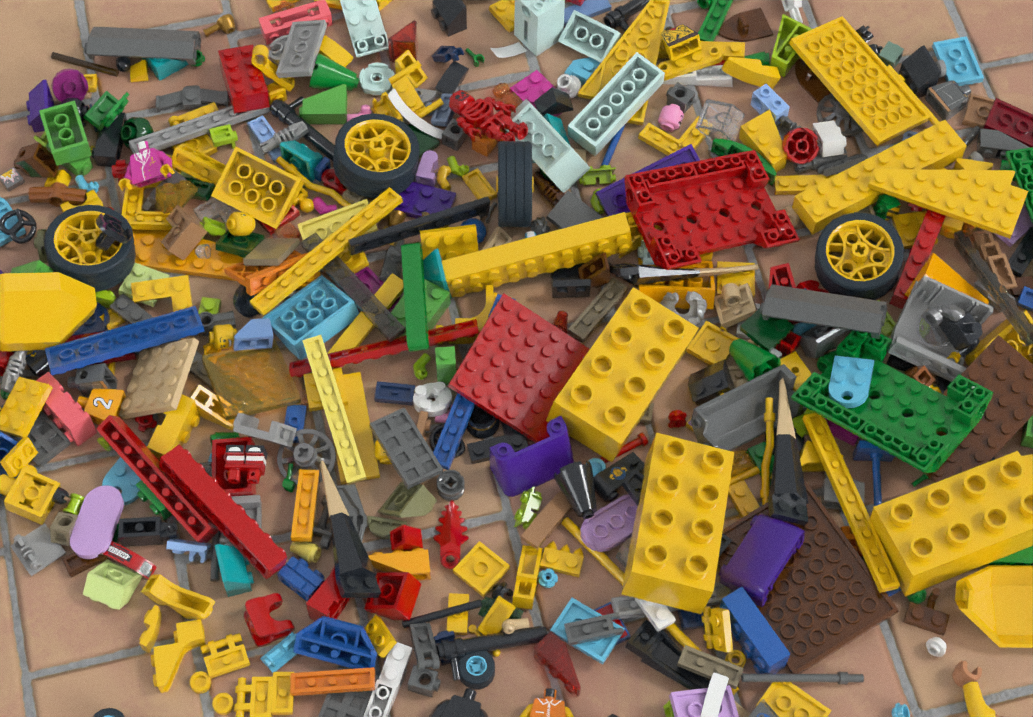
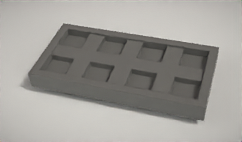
M40 411L27 436L38 451V454L32 461L39 468L43 467L71 445L69 439ZM9 435L12 439L16 440L17 442H19L22 439L16 436Z
M405 407L370 423V429L407 489L443 473L442 466Z
M339 665L337 670L352 668ZM375 675V684H376V681L379 680V676H376V675ZM373 691L329 693L325 698L318 717H363Z

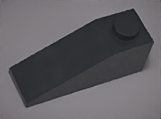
M121 112L100 136L95 148L92 149V158L95 159L97 166L112 167V165H116L117 160H120L124 144L121 138V129L127 121L124 112Z

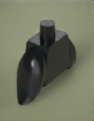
M466 688L463 697L453 695L451 699H445L433 709L429 717H488L485 710L481 709V703L475 701L477 692Z

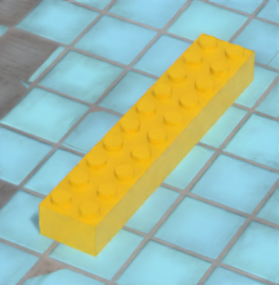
M943 120L795 195L792 209L813 235L823 230L832 220L845 214L858 212L877 202L878 197L884 193L868 188V183L874 169L940 170L955 162L957 158H962L967 145L949 123Z
M625 212L446 259L442 261L451 296L461 297L467 293L480 292L486 289V285L499 287L508 282H517L523 278H533L538 274L552 273L557 269L571 268L576 264L587 263L602 252H606L607 258L617 253H627L633 249L628 221Z

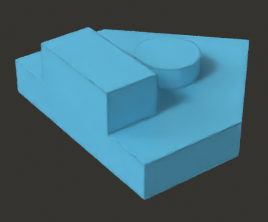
M590 57L573 60L564 74L576 76L580 80L581 85H584L600 65V62Z

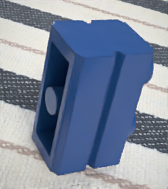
M293 556L278 572V579L305 601H308L325 581V577L318 570L312 571L308 568V563L302 558L298 560Z

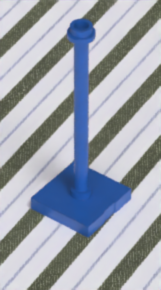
M859 440L853 451V460L872 461L874 506L882 504L880 461L892 462L895 456L868 441Z

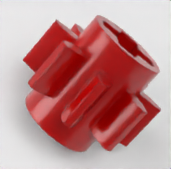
M117 160L116 165H112L113 179L118 178V183L121 179H124L128 167L126 160Z

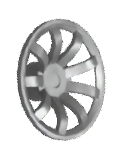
M832 93L820 101L816 114L819 122L830 121L837 117L835 123L838 127L841 120H844L845 132H841V134L845 137L854 136L863 131L839 101H835ZM829 99L830 103L834 106L825 107L823 104ZM821 110L824 112L833 113L825 118H822ZM849 119L858 129L850 131Z
M314 429L298 430L295 433V437L298 436L300 444L296 447L280 445L277 454V464L284 478H286L287 472L283 464L294 461L296 463L291 477L295 475L300 467H302V470H308V467H311L313 470H319L314 463H321L322 460L325 464L329 465L327 468L329 474L334 468L336 461L335 448L331 440L320 431ZM302 434H314L309 444L304 442ZM319 437L327 443L323 447L314 448ZM284 448L294 454L289 458H282ZM330 449L331 460L317 456V454ZM319 470V473H320L319 483H320V482L323 481V479H322L321 472H320V470ZM291 478V481L296 482L297 485L298 480Z

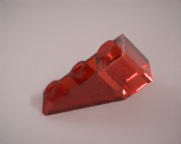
M550 631L534 647V659L541 666L544 664L549 669V673L556 680L559 678L569 693H575L579 696L581 686L567 646Z

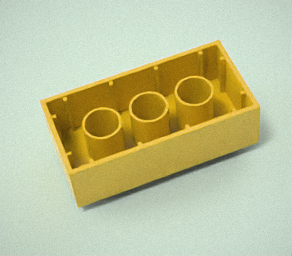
M633 287L554 400L546 421L549 422L562 416L569 436L610 462H613L687 351L699 328Z
M656 433L645 460L644 479L635 515L622 595L702 614L714 591L734 452Z
M1018 451L873 507L870 520L898 578L899 587L904 596L906 597L1033 546V474Z

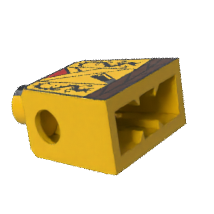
M684 24L674 28L669 26L661 34L663 47L671 61L702 49L699 34Z

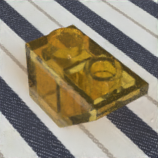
M181 180L179 183L174 184L164 183L163 186H157L155 207L164 214L171 213L177 205L184 208L197 192L198 187L188 180Z

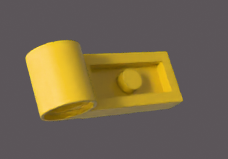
M256 45L252 52V64L260 69L265 77L274 80L279 87H284L290 92L294 88L295 78H278L276 74L278 66L268 59V48L264 45Z

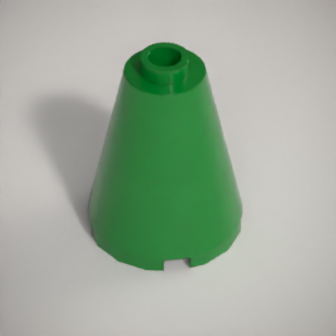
M318 53L309 87L329 90L346 84L347 91H353V88L357 89L360 78H356L357 74Z
M744 339L734 340L730 344L729 353L748 382L781 366V361L776 355Z

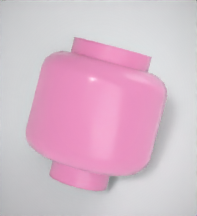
M676 104L664 106L659 115L658 123L663 130L673 132L679 129L684 114Z

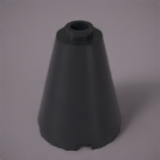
M581 461L563 466L560 468V473L557 475L555 472L553 476L577 516L583 517V519L593 517L597 511L593 469L589 461H586L587 464L583 465Z

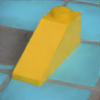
M200 384L192 389L188 397L195 400L200 417L233 431L234 420L238 412H241Z

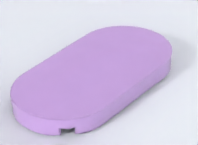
M107 485L99 486L86 495L70 537L71 548L80 558H96L98 554L104 553L109 548L124 507V500L118 489Z
M629 494L619 497L596 511L593 517L583 521L580 536L588 548L598 552H605L632 537L637 505Z

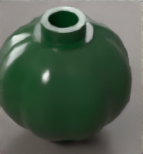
M131 117L122 126L121 138L126 147L131 149L129 141L154 133V130L147 119Z

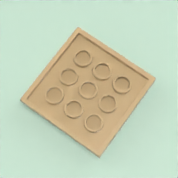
M189 338L142 349L139 353L136 367L133 370L132 379L127 387L126 398L121 404L119 416L123 419L176 410L199 341L195 338Z

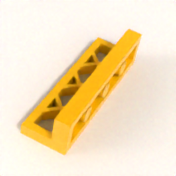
M184 143L175 148L171 158L173 167L201 181L213 183L215 186L226 167L225 164Z

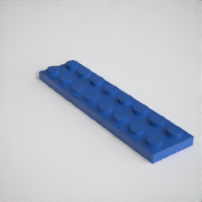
M192 306L45 348L51 375H56L76 368L80 369L90 364L101 363L111 358H118L128 353L139 352L149 347H156L170 341H177L187 336H195L205 331L196 306Z

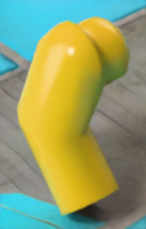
M443 165L438 169L436 181L442 189L449 191L451 185L446 178L450 175L451 168Z

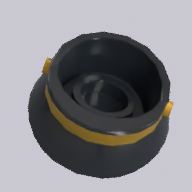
M475 405L466 428L476 438H487L496 433L500 421Z

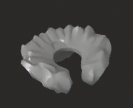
M688 291L685 299L689 303L690 309L685 314H679L675 310L679 295L676 292H667L660 304L693 325H699L707 309L706 300L697 292Z

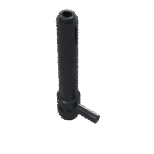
M631 0L623 6L616 7L614 11L608 12L603 18L605 25L614 29L620 26L626 32L629 28L626 21L644 9L650 0Z
M300 96L290 104L279 99L273 101L269 109L272 115L288 126L303 121L309 132L302 137L333 162L335 145L297 115L294 110L303 104L304 97Z
M536 626L518 629L512 634L500 632L464 639L458 637L453 638V641H448V639L441 640L440 643H436L439 660H450L453 680L458 681L462 680L458 659L465 657V655L484 650L488 652L541 643L547 640L548 635L545 627Z

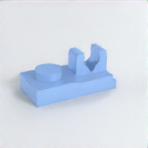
M173 538L167 541L166 549H171L172 553L184 554V552L190 551L189 561H194L195 554L199 553L201 557L200 563H204L207 558V551L211 548L212 544Z

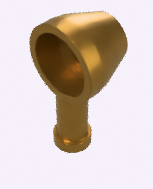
M231 14L223 15L217 20L216 24L203 29L206 37L220 29L226 34L234 32L236 28L233 16Z
M392 210L382 219H386L388 226L391 227L403 223L406 214L399 210Z

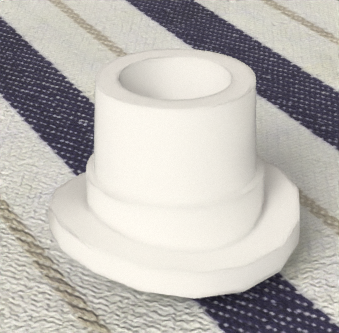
M563 74L557 80V89L569 94L570 99L578 95L581 89V82L576 76Z

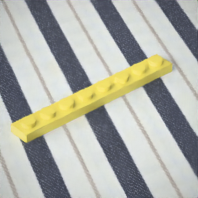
M318 335L302 340L347 484L367 479L322 336Z

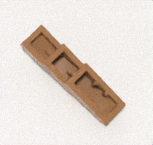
M987 230L972 232L971 238L976 251L998 291L1017 288V283L1006 254H1002L998 241L994 242L991 232Z
M561 490L521 535L523 541L537 550L546 538L552 535L558 525L561 526L562 521L573 510Z

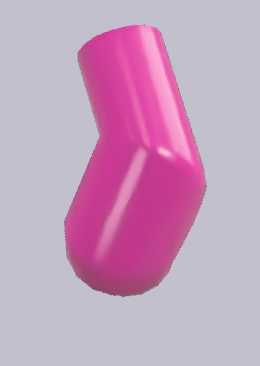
M315 197L312 200L314 209L321 215L337 210V205H327L320 197Z

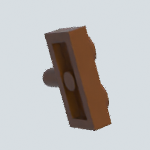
M934 588L932 590L926 607L910 602L904 623L944 636L950 615L934 610L936 600L940 595V589Z

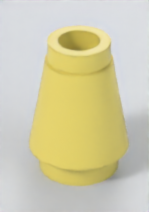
M297 541L291 543L290 551L308 563H316L319 560L321 548L317 544Z

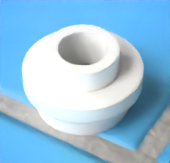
M934 637L926 642L927 650L931 655L942 657L945 654L947 646L941 638Z

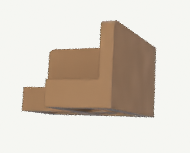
M177 205L166 218L173 228L161 242L168 251L185 260L207 231L194 215Z

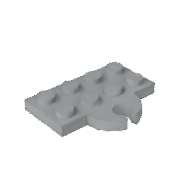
M325 20L292 22L289 35L281 36L270 44L269 57L273 63L278 65L276 71L278 78L312 75L327 27Z

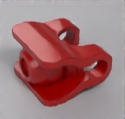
M279 593L253 598L245 603L246 611L243 617L257 647H263L287 637L295 629L291 620L277 621L270 616L272 611L282 605L283 599Z

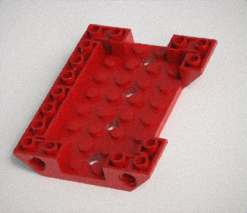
M755 150L629 174L624 177L627 206L654 264L665 270L699 264L702 262L699 256L701 254L752 243L767 249L799 242L800 240L785 209L776 211L765 189L769 177ZM751 205L757 206L759 210L752 208ZM719 212H724L727 217L720 215ZM687 219H692L695 224L688 222ZM654 226H660L662 231L655 229Z

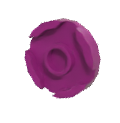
M71 68L58 72L51 84L53 94L61 102L71 97L82 101L89 88L84 75L78 70Z

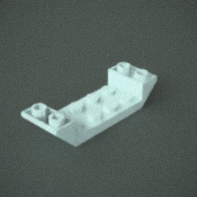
M340 0L357 58L391 49L376 0Z
M527 99L516 108V113H511L510 118L513 122L517 124L524 122L528 127L527 136L523 140L515 137V141H530L532 143V159L563 193L590 169L585 161Z

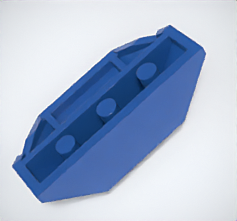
M322 616L296 634L294 653L352 669L372 667L375 669L377 652L363 626Z

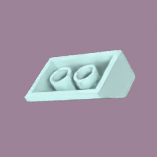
M574 10L558 42L601 63L622 37V34Z

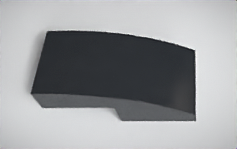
M453 61L437 83L435 89L444 94H453L458 85L464 80L469 68Z

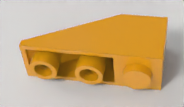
M416 548L406 552L396 550L386 554L375 552L372 555H368L373 567L384 572H409L418 581L431 580L428 549Z

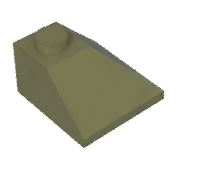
M401 482L378 512L383 515L400 518L426 516V514L431 512L437 500L424 485L418 484L407 489L405 484Z

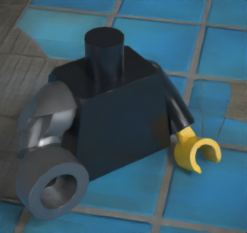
M954 304L941 305V307L935 308L928 307L923 312L925 321L933 327L939 325L955 350H958V352H951L946 359L953 358L954 362L958 363L961 357L964 358L976 350L980 342L979 337L983 335L981 324L975 321L971 313L964 311Z

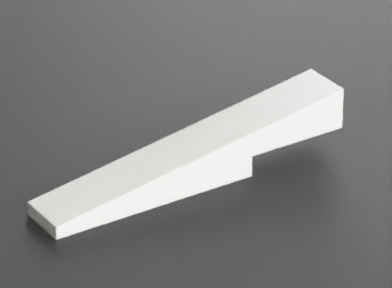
M714 65L665 80L663 84L676 85L679 82L682 85L733 87V77L722 71L723 65Z

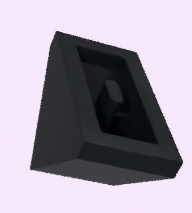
M554 87L550 88L534 102L536 110L542 116L545 114L553 115L569 112L574 109L569 94Z

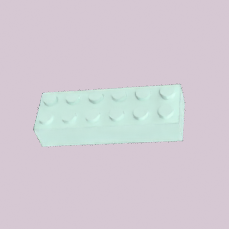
M636 52L568 125L567 136L596 156L663 84L665 72Z

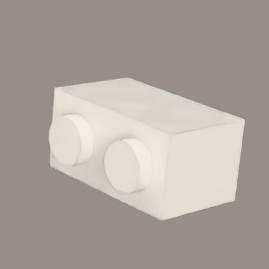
M834 120L813 123V132L818 138L817 146H819V152L822 157L844 154V147L847 144L846 138L841 134L840 127H837Z

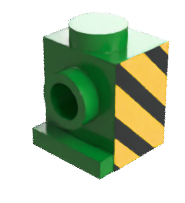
M882 194L878 197L873 210L876 216L888 221L892 219L893 215H898L901 204L897 198Z

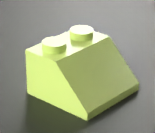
M107 559L87 574L83 595L90 597L93 601L104 603L112 609L119 610L131 599L142 579V575Z

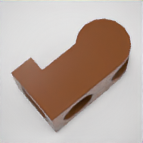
M925 365L908 368L904 373L928 387L935 381Z

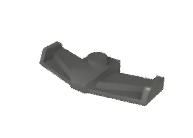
M198 85L185 86L181 91L156 96L157 112H161L160 110L182 104L184 109H196L202 107V103L210 104L213 102L216 105L229 107L228 92L201 89Z
M337 485V491L362 542L365 529L367 528V515L364 512L356 485Z

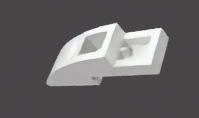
M397 642L390 650L363 717H388L406 674V667L413 651L412 647Z

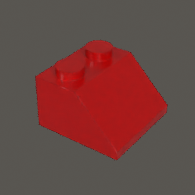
M409 572L377 573L375 577L381 594L378 598H368L364 609L391 620H410L422 583Z

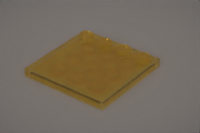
M273 340L272 348L239 351L230 349L202 356V363L226 421L235 419L238 412L252 415L301 403L300 394L293 378L290 376L289 369L276 340Z

